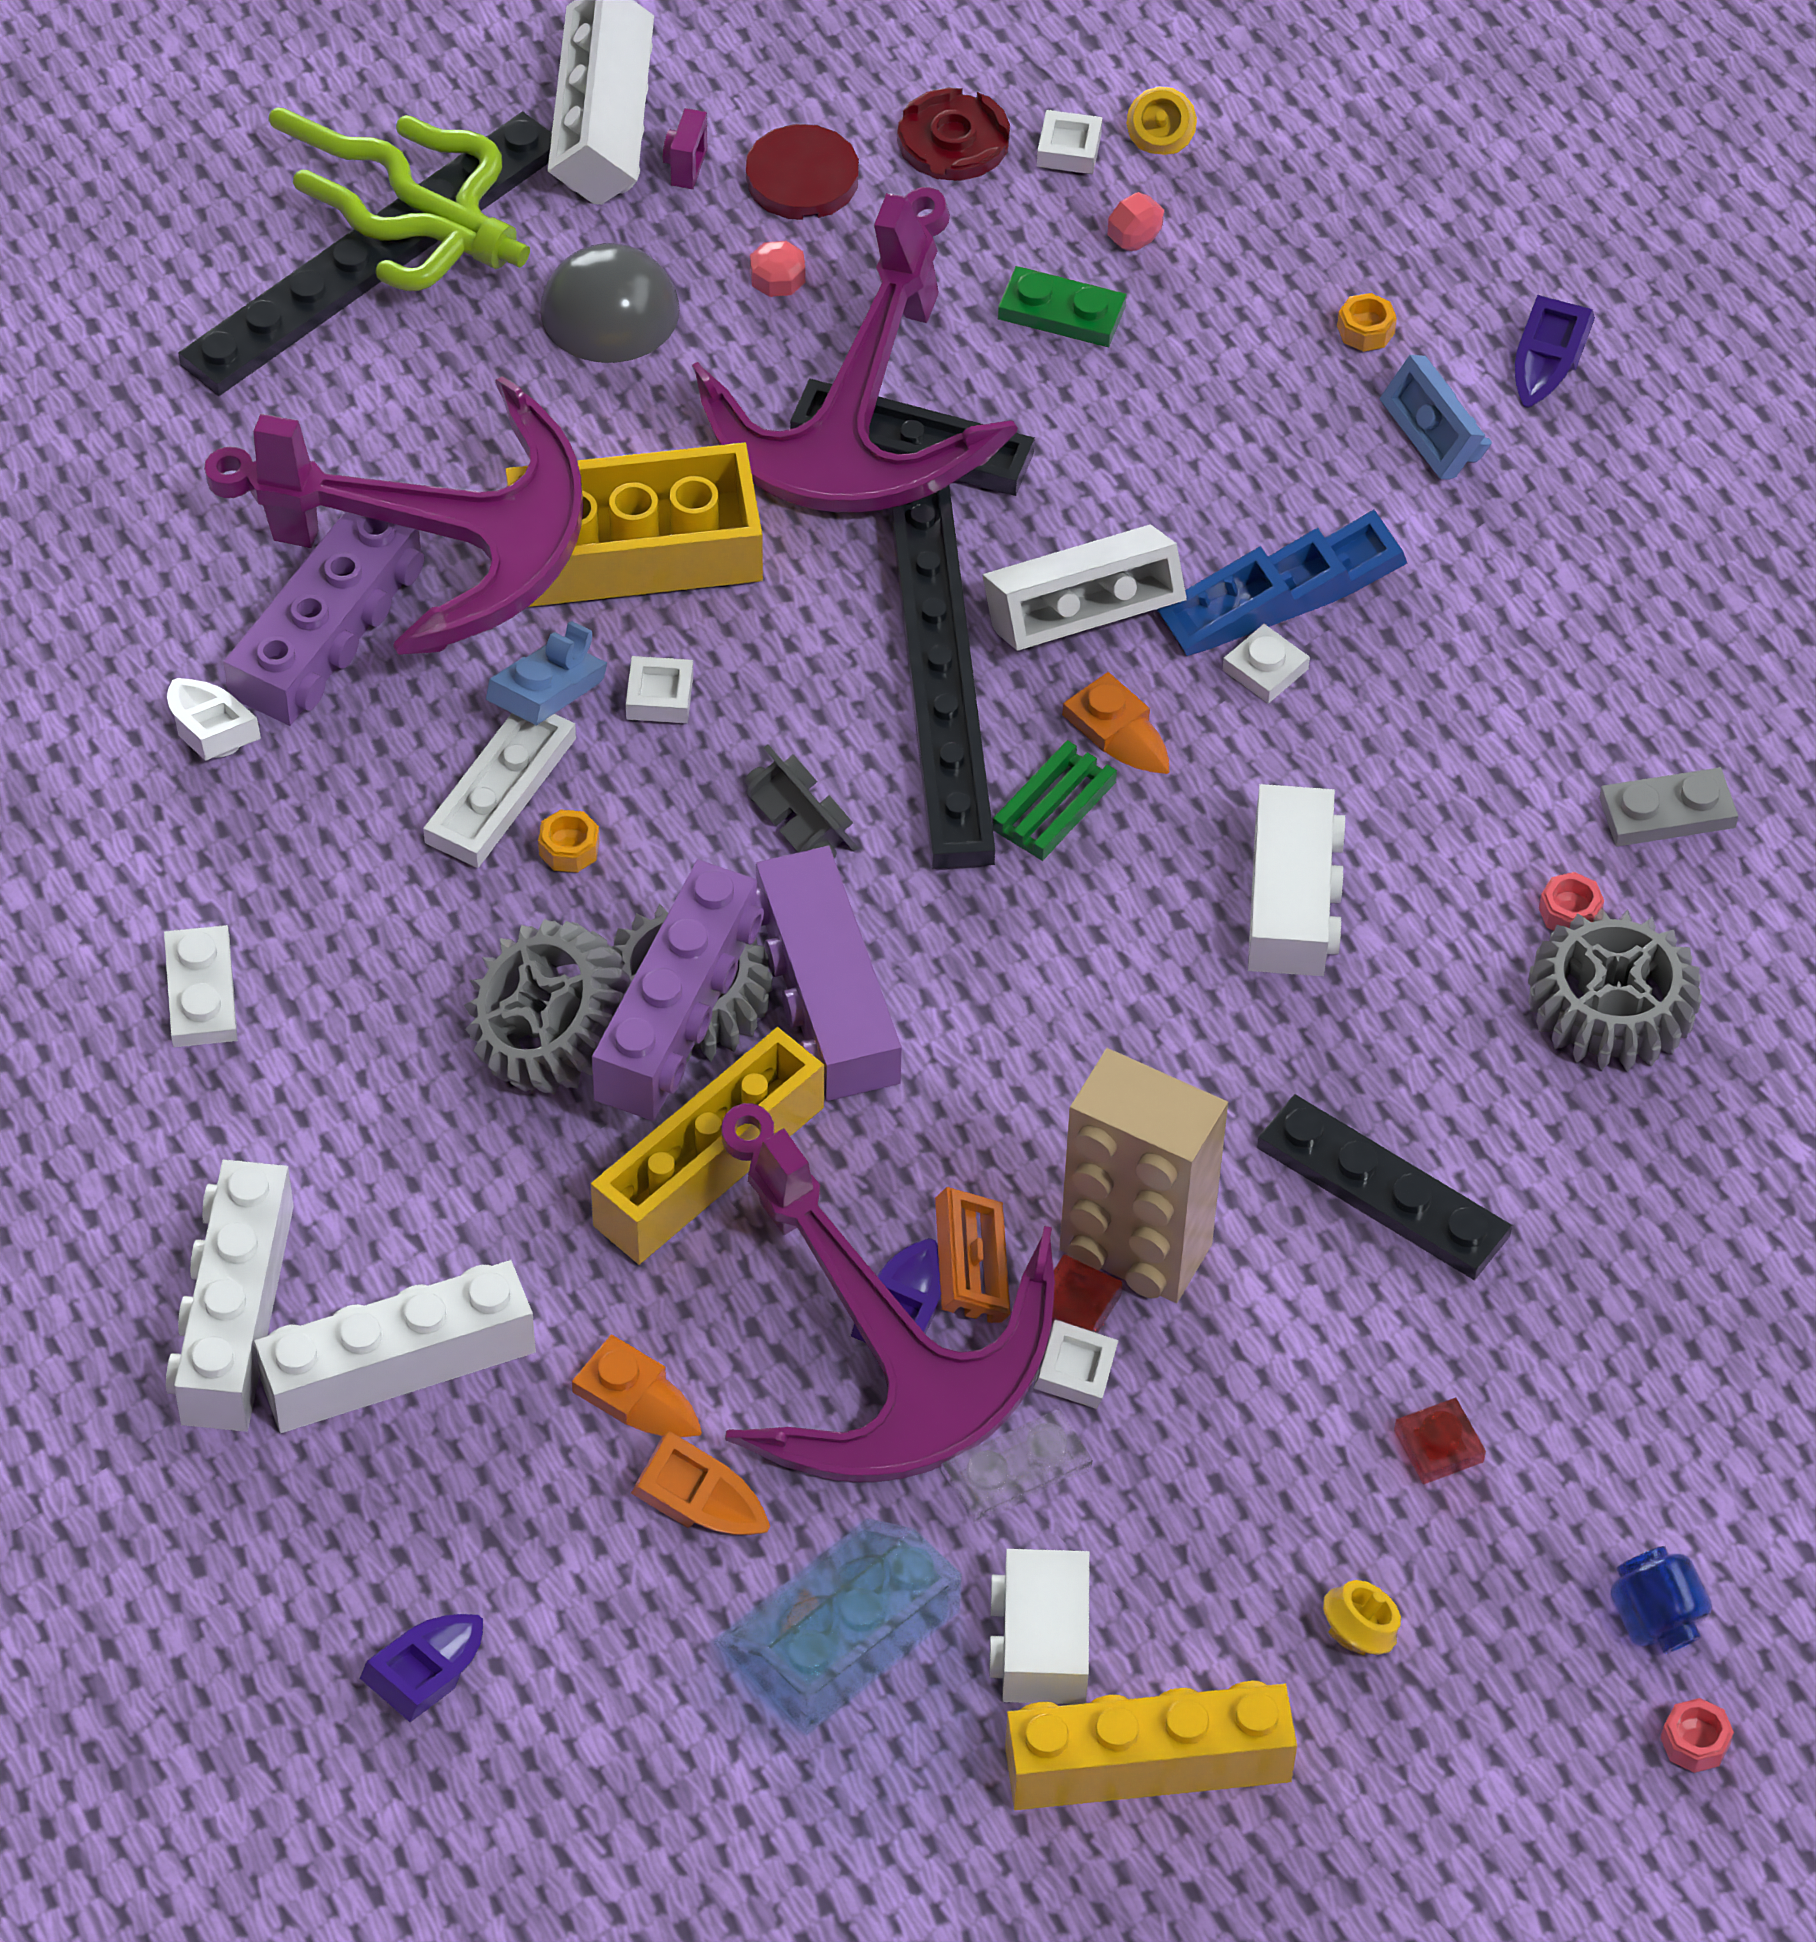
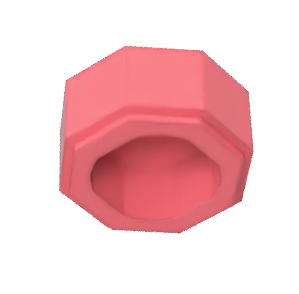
M1139 192L1134 193L1120 201L1109 216L1107 235L1122 249L1137 251L1151 243L1162 229L1164 209L1150 196Z
M787 241L764 242L750 254L752 286L769 297L792 295L805 283L803 251Z
M1572 872L1551 877L1541 894L1539 911L1546 928L1554 931L1557 925L1570 928V923L1574 920L1577 913L1590 922H1594L1595 915L1603 908L1604 899L1596 881Z
M1701 1698L1674 1705L1664 1724L1661 1741L1670 1762L1696 1773L1720 1766L1731 1744L1734 1731L1724 1709Z

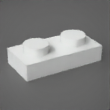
M228 925L164 931L173 1047L238 1041Z

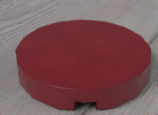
M947 87L925 92L908 103L903 110L902 119L898 122L897 144L903 159L918 172L935 179L962 181L981 177L996 168L1008 153L1010 123L1004 109L989 96L977 92V97L963 95V88Z
M792 124L773 129L756 140L747 154L746 181L753 200L769 213L786 219L803 220V215L817 213L818 218L832 215L847 205L858 189L859 158L852 144L836 131L818 125Z

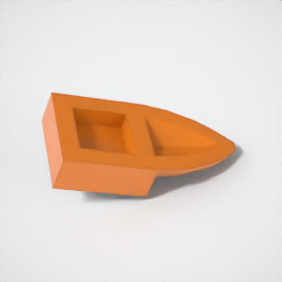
M1105 673L1063 703L1062 715L1103 752H1106L1119 762L1136 769L1154 773H1170L1166 746L1158 731L1149 721L1150 708L1111 673Z
M612 1334L572 1380V1392L626 1425L646 1433L664 1436L668 1431L679 1437L700 1436L702 1434L692 1405L683 1393L666 1379V1367Z
M668 1431L662 1437L631 1491V1494L687 1528L696 1523L713 1531L732 1535L767 1533L770 1528L760 1501L740 1476L725 1464L671 1431Z

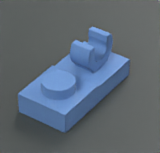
M1409 355L1379 398L1440 479L1450 480L1457 477L1467 461H1479L1492 444V441L1485 437V434L1476 424V420L1468 414L1456 398V394L1426 356Z
M570 621L567 624L565 637L553 632L550 634L546 645L526 658L522 657L490 678L486 700L537 726L598 685L605 677L607 662L587 653L592 642V631Z

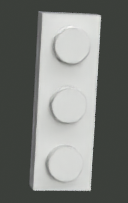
M511 713L423 828L425 843L479 868L575 741V723L553 714L536 726Z

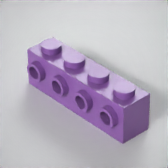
M344 512L223 661L227 692L240 703L289 726L292 725L303 709L307 711L314 709L323 696L326 680L337 667L344 669L353 660L361 636L370 625L377 627L385 620L395 593L403 584L410 586L418 578L424 563L419 530Z
M830 846L756 862L757 907L764 910L761 926H766L770 938L765 940V952L768 955L769 969L773 977L783 975L787 990L782 991L783 1006L790 1027H801L805 1041H801L800 1045L824 1064V1096L826 1101L901 1084L902 1047Z
M699 859L696 860L592 1055L595 1101L655 1121L668 1094L675 1093L685 1072L686 1059L694 1044H699L704 1039L711 1022L712 1009L720 994H726L730 989L736 975L738 960L746 944L751 945L759 933L764 910L757 907V879Z

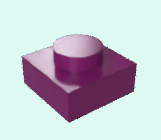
M684 108L677 130L669 129L666 134L662 159L663 163L671 164V186L694 189L708 149L707 112Z

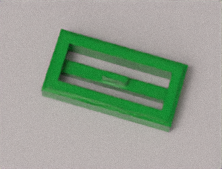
M1067 740L993 818V831L1043 861L1116 783L1117 770L1108 764L1101 769L1097 766V758L1088 752L1083 757L1078 755L1077 746ZM1068 766L1072 767L1017 827H1014L1013 825L1066 768ZM1085 777L1090 778L1092 781L1037 840L1032 838L1031 835L1083 779Z

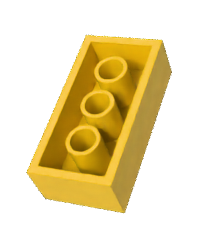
M746 442L577 460L583 493V516L578 540L569 561L559 576L528 607L763 581V535ZM528 466L505 468L507 486L514 484L522 477Z

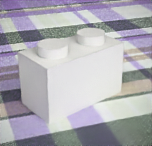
M1007 1549L1005 1575H992L991 1616L1004 1617V1636L990 1637L989 1678H1003V1702L1085 1704L1089 1674V1551Z

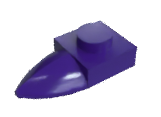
M1537 295L1520 339L1515 358V382L1524 407L1530 408L1542 401L1557 388L1570 369L1576 371L1595 320L1593 309Z
M931 1238L916 1242L902 1249L886 1263L877 1276L925 1334L936 1314L941 1297L938 1245L936 1240ZM854 1324L851 1337L865 1342Z
M454 1614L426 1620L409 1629L367 1660L359 1679L406 1720L412 1722L455 1689L461 1673L473 1661L480 1647L483 1635V1618L474 1614Z

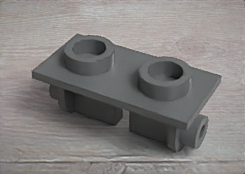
M767 744L764 749L774 762L766 769L764 767L753 769L745 779V784L748 786L747 796L751 801L759 806L775 826L780 824L793 811L797 814L779 831L798 852L830 846L835 858L837 854L835 848L843 841L853 851L857 850L859 847L845 832L853 824V821L830 795L820 803L809 791L818 781L794 754L783 761Z

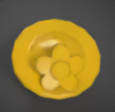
M1159 86L1145 90L1134 99L1128 110L1126 126L1130 139L1139 149L1152 154L1168 155L1178 153L1190 143L1196 131L1197 116L1193 104L1185 94L1174 88Z
M1353 1580L1348 1581L1341 1587L1331 1589L1326 1594L1323 1602V1611L1331 1626L1328 1633L1341 1646L1364 1656L1365 1653L1374 1655L1389 1653L1397 1644V1633L1401 1626V1615L1396 1604L1379 1587L1366 1581Z

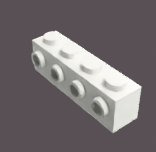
M574 0L566 6L548 172L562 181L569 189L579 193L593 204L602 205L617 194L626 193L637 182L640 174L639 161L641 141L644 133L643 121L648 92L649 62L653 48L654 15L634 0Z
M223 1159L217 1185L208 1184L206 1187L202 1216L203 1223L209 1224L205 1240H195L191 1256V1279L197 1280L193 1297H183L179 1311L178 1332L180 1336H185L181 1354L172 1353L170 1355L166 1373V1391L168 1394H176L181 1425L248 1432L259 1379L254 1340L268 1335L294 1207L288 1166Z
M511 1260L493 1266L478 1265L466 1270L461 1276L429 1286L422 1284L414 1285L404 1289L397 1296L365 1306L359 1304L350 1305L338 1310L333 1316L301 1326L286 1325L274 1330L266 1337L254 1340L260 1380L280 1433L536 1353L533 1313Z

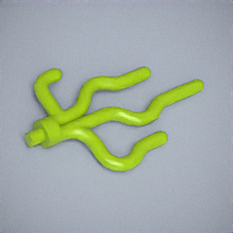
M277 107L270 112L268 117L270 125L291 137L345 160L380 163L388 172L389 182L396 196L410 207L423 212L396 217H380L369 212L360 197L344 186L309 170L302 169L295 173L293 184L298 191L338 209L349 225L366 237L386 241L427 236L442 242L421 266L415 268L404 267L390 260L380 262L376 267V275L383 283L404 291H420L429 288L448 272L464 252L473 256V259L494 269L501 268L506 262L520 268L528 260L530 247L516 241V228L494 217H487L479 209V202L482 196L496 182L502 170V155L494 142L484 135L469 130L437 128L408 115L400 117L396 123V130L399 135L425 148L441 153H466L478 158V167L463 183L456 196V202L415 183L412 178L410 165L403 152L387 141L374 137L345 136L281 107Z

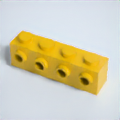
M776 1027L591 1182L593 1226L640 1265L749 1172L751 1161H742L732 1157L725 1150L722 1143V1122L726 1113L742 1103L759 1105L771 1115L774 1122V1134L784 1128L789 1136H791L824 1108V1064L779 1027ZM744 1124L737 1128L736 1134L743 1140H753L760 1134V1131L752 1124Z
M1244 1681L1224 1690L1197 1692L1191 1688H1175L1154 1697L1128 1699L1122 1695H1105L1085 1704L1058 1706L1052 1702H1035L1024 1706L1020 1710L1007 1711L1005 1752L1014 1810L1292 1782L1297 1742L1286 1683L1266 1685L1260 1681Z

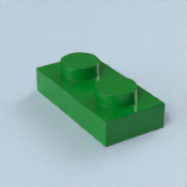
M1015 266L998 306V320L1109 348L1125 310L1127 294Z

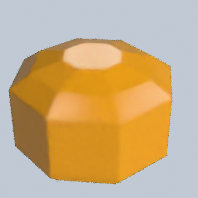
M1373 293L1350 296L1339 310L1337 328L1343 343L1363 352L1385 348L1394 336L1397 317L1390 301Z
M560 809L541 821L538 838L539 856L554 871L578 873L597 861L600 843L599 826L584 811Z

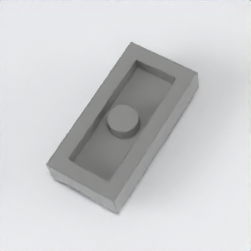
M1721 767L1601 786L1599 799L1616 847L1733 829L1737 825L1738 813Z

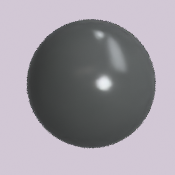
M618 243L591 245L567 257L550 276L543 292L540 309L543 327L557 346L578 358L601 363L629 361L656 350L673 333L680 312L676 289L664 268L645 252L629 245Z

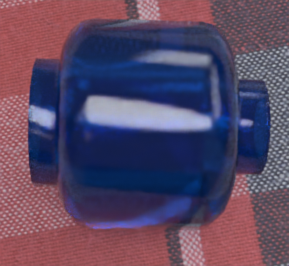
M1661 1546L1637 1555L1616 1568L1620 1578L1612 1585L1610 1598L1633 1644L1652 1646L1659 1643L1663 1653L1669 1654L1692 1644L1702 1637L1697 1625L1706 1620L1710 1615L1712 1602L1692 1560L1687 1555L1669 1554L1666 1546Z

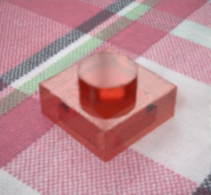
M1064 1254L1054 1269L1055 1286L1052 1324L1054 1320H1058L1098 1333L1121 1297L1123 1282Z
M1457 1398L1398 1418L1395 1421L1394 1432L1423 1485L1484 1462L1486 1450Z

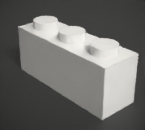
M1151 524L982 574L992 626L995 632L1017 651L1187 600L1177 543Z
M1259 784L1255 820L1248 971L1324 976L1327 954H1339L1341 917L1329 915L1330 903H1341L1343 866L1332 865V852L1343 853L1345 815H1334L1335 789Z

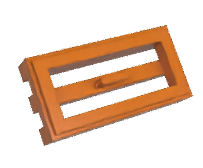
M946 1187L935 1197L942 1310L954 1313L959 1307H963L964 1316L977 1319L982 1313L987 1314L988 1323H1002L1011 1314L1003 1202ZM976 1212L980 1213L981 1238L977 1234ZM982 1260L984 1268L985 1294L981 1293L979 1263Z

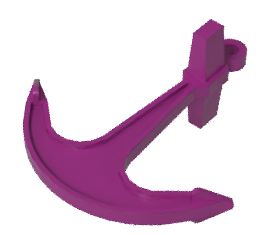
M920 187L912 190L906 196L886 193L874 223L880 253L876 270L882 284L822 407L811 420L797 428L784 431L763 429L751 422L729 390L707 372L699 362L692 364L697 378L701 403L718 444L746 442L753 483L775 497L807 508L831 512H865L904 505L931 495L950 485L977 466H982L1017 432L1018 427L1012 420L976 425L967 428L963 433H959L916 453L900 455L882 451L869 439V425L902 314H904L905 318L927 323L939 294L933 264L938 250L933 236L945 230L950 219L945 197L939 190L932 187ZM932 209V212L928 215H918L923 210Z
M503 376L496 379L495 383L503 398L512 430L528 455L530 463L525 474L514 484L497 491L476 492L325 474L315 461H310L299 421L260 414L253 430L256 461L253 462L251 456L241 448L224 447L211 453L206 459L204 466L207 484L215 495L222 498H236L243 496L249 491L252 493L257 503L263 505L274 541L312 548L318 533L317 506L321 505L468 542L482 549L492 561L488 574L477 586L439 607L430 608L394 642L393 647L399 655L441 652L448 644L493 629L530 606L550 587L569 561L578 540L583 516L581 475L577 458L569 440L561 427L535 400L525 394L519 386ZM227 471H236L232 474H223Z
M742 1103L729 1110L722 1122V1143L725 1150L734 1158L742 1161H751L748 1182L758 1193L761 1205L782 1234L786 1235L796 1228L800 1231L881 1367L887 1383L888 1395L887 1401L878 1416L859 1429L844 1433L796 1427L748 1430L729 1429L726 1431L725 1440L742 1446L781 1466L825 1479L846 1482H882L904 1479L949 1464L972 1451L988 1439L1012 1415L1035 1380L1044 1358L1052 1326L1055 1286L1050 1238L1052 1227L1044 1226L1042 1237L1021 1277L1008 1326L1000 1337L981 1350L958 1352L942 1348L926 1336L818 1206L820 1184L810 1173L809 1162L787 1131L783 1128L774 1134V1122L771 1115L759 1105ZM752 1124L759 1129L760 1134L753 1140H743L736 1134V1130L741 1125Z

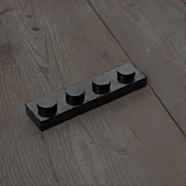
M809 378L790 420V429L797 428L814 417L822 407L833 384ZM878 396L869 425V439L882 451L897 455L910 454L963 433L971 426L983 424ZM1015 433L985 464L977 466L957 479V481L1016 496L1034 454L1035 437Z
M1296 1094L1290 1098L1258 1136L1257 1149L1474 1281L1511 1235L1512 1224Z

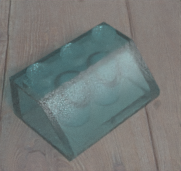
M867 1518L714 1640V1644L794 1724L808 1735L960 1612L962 1574L915 1529Z

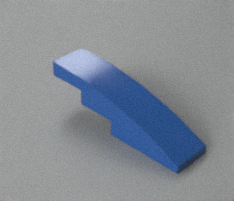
M1375 509L1326 538L1317 527L1270 556H1267L1263 548L1259 546L1186 589L1187 600L1161 607L1157 610L1186 656L1252 634L1263 624L1270 627L1331 604L1406 565L1407 560L1402 548Z

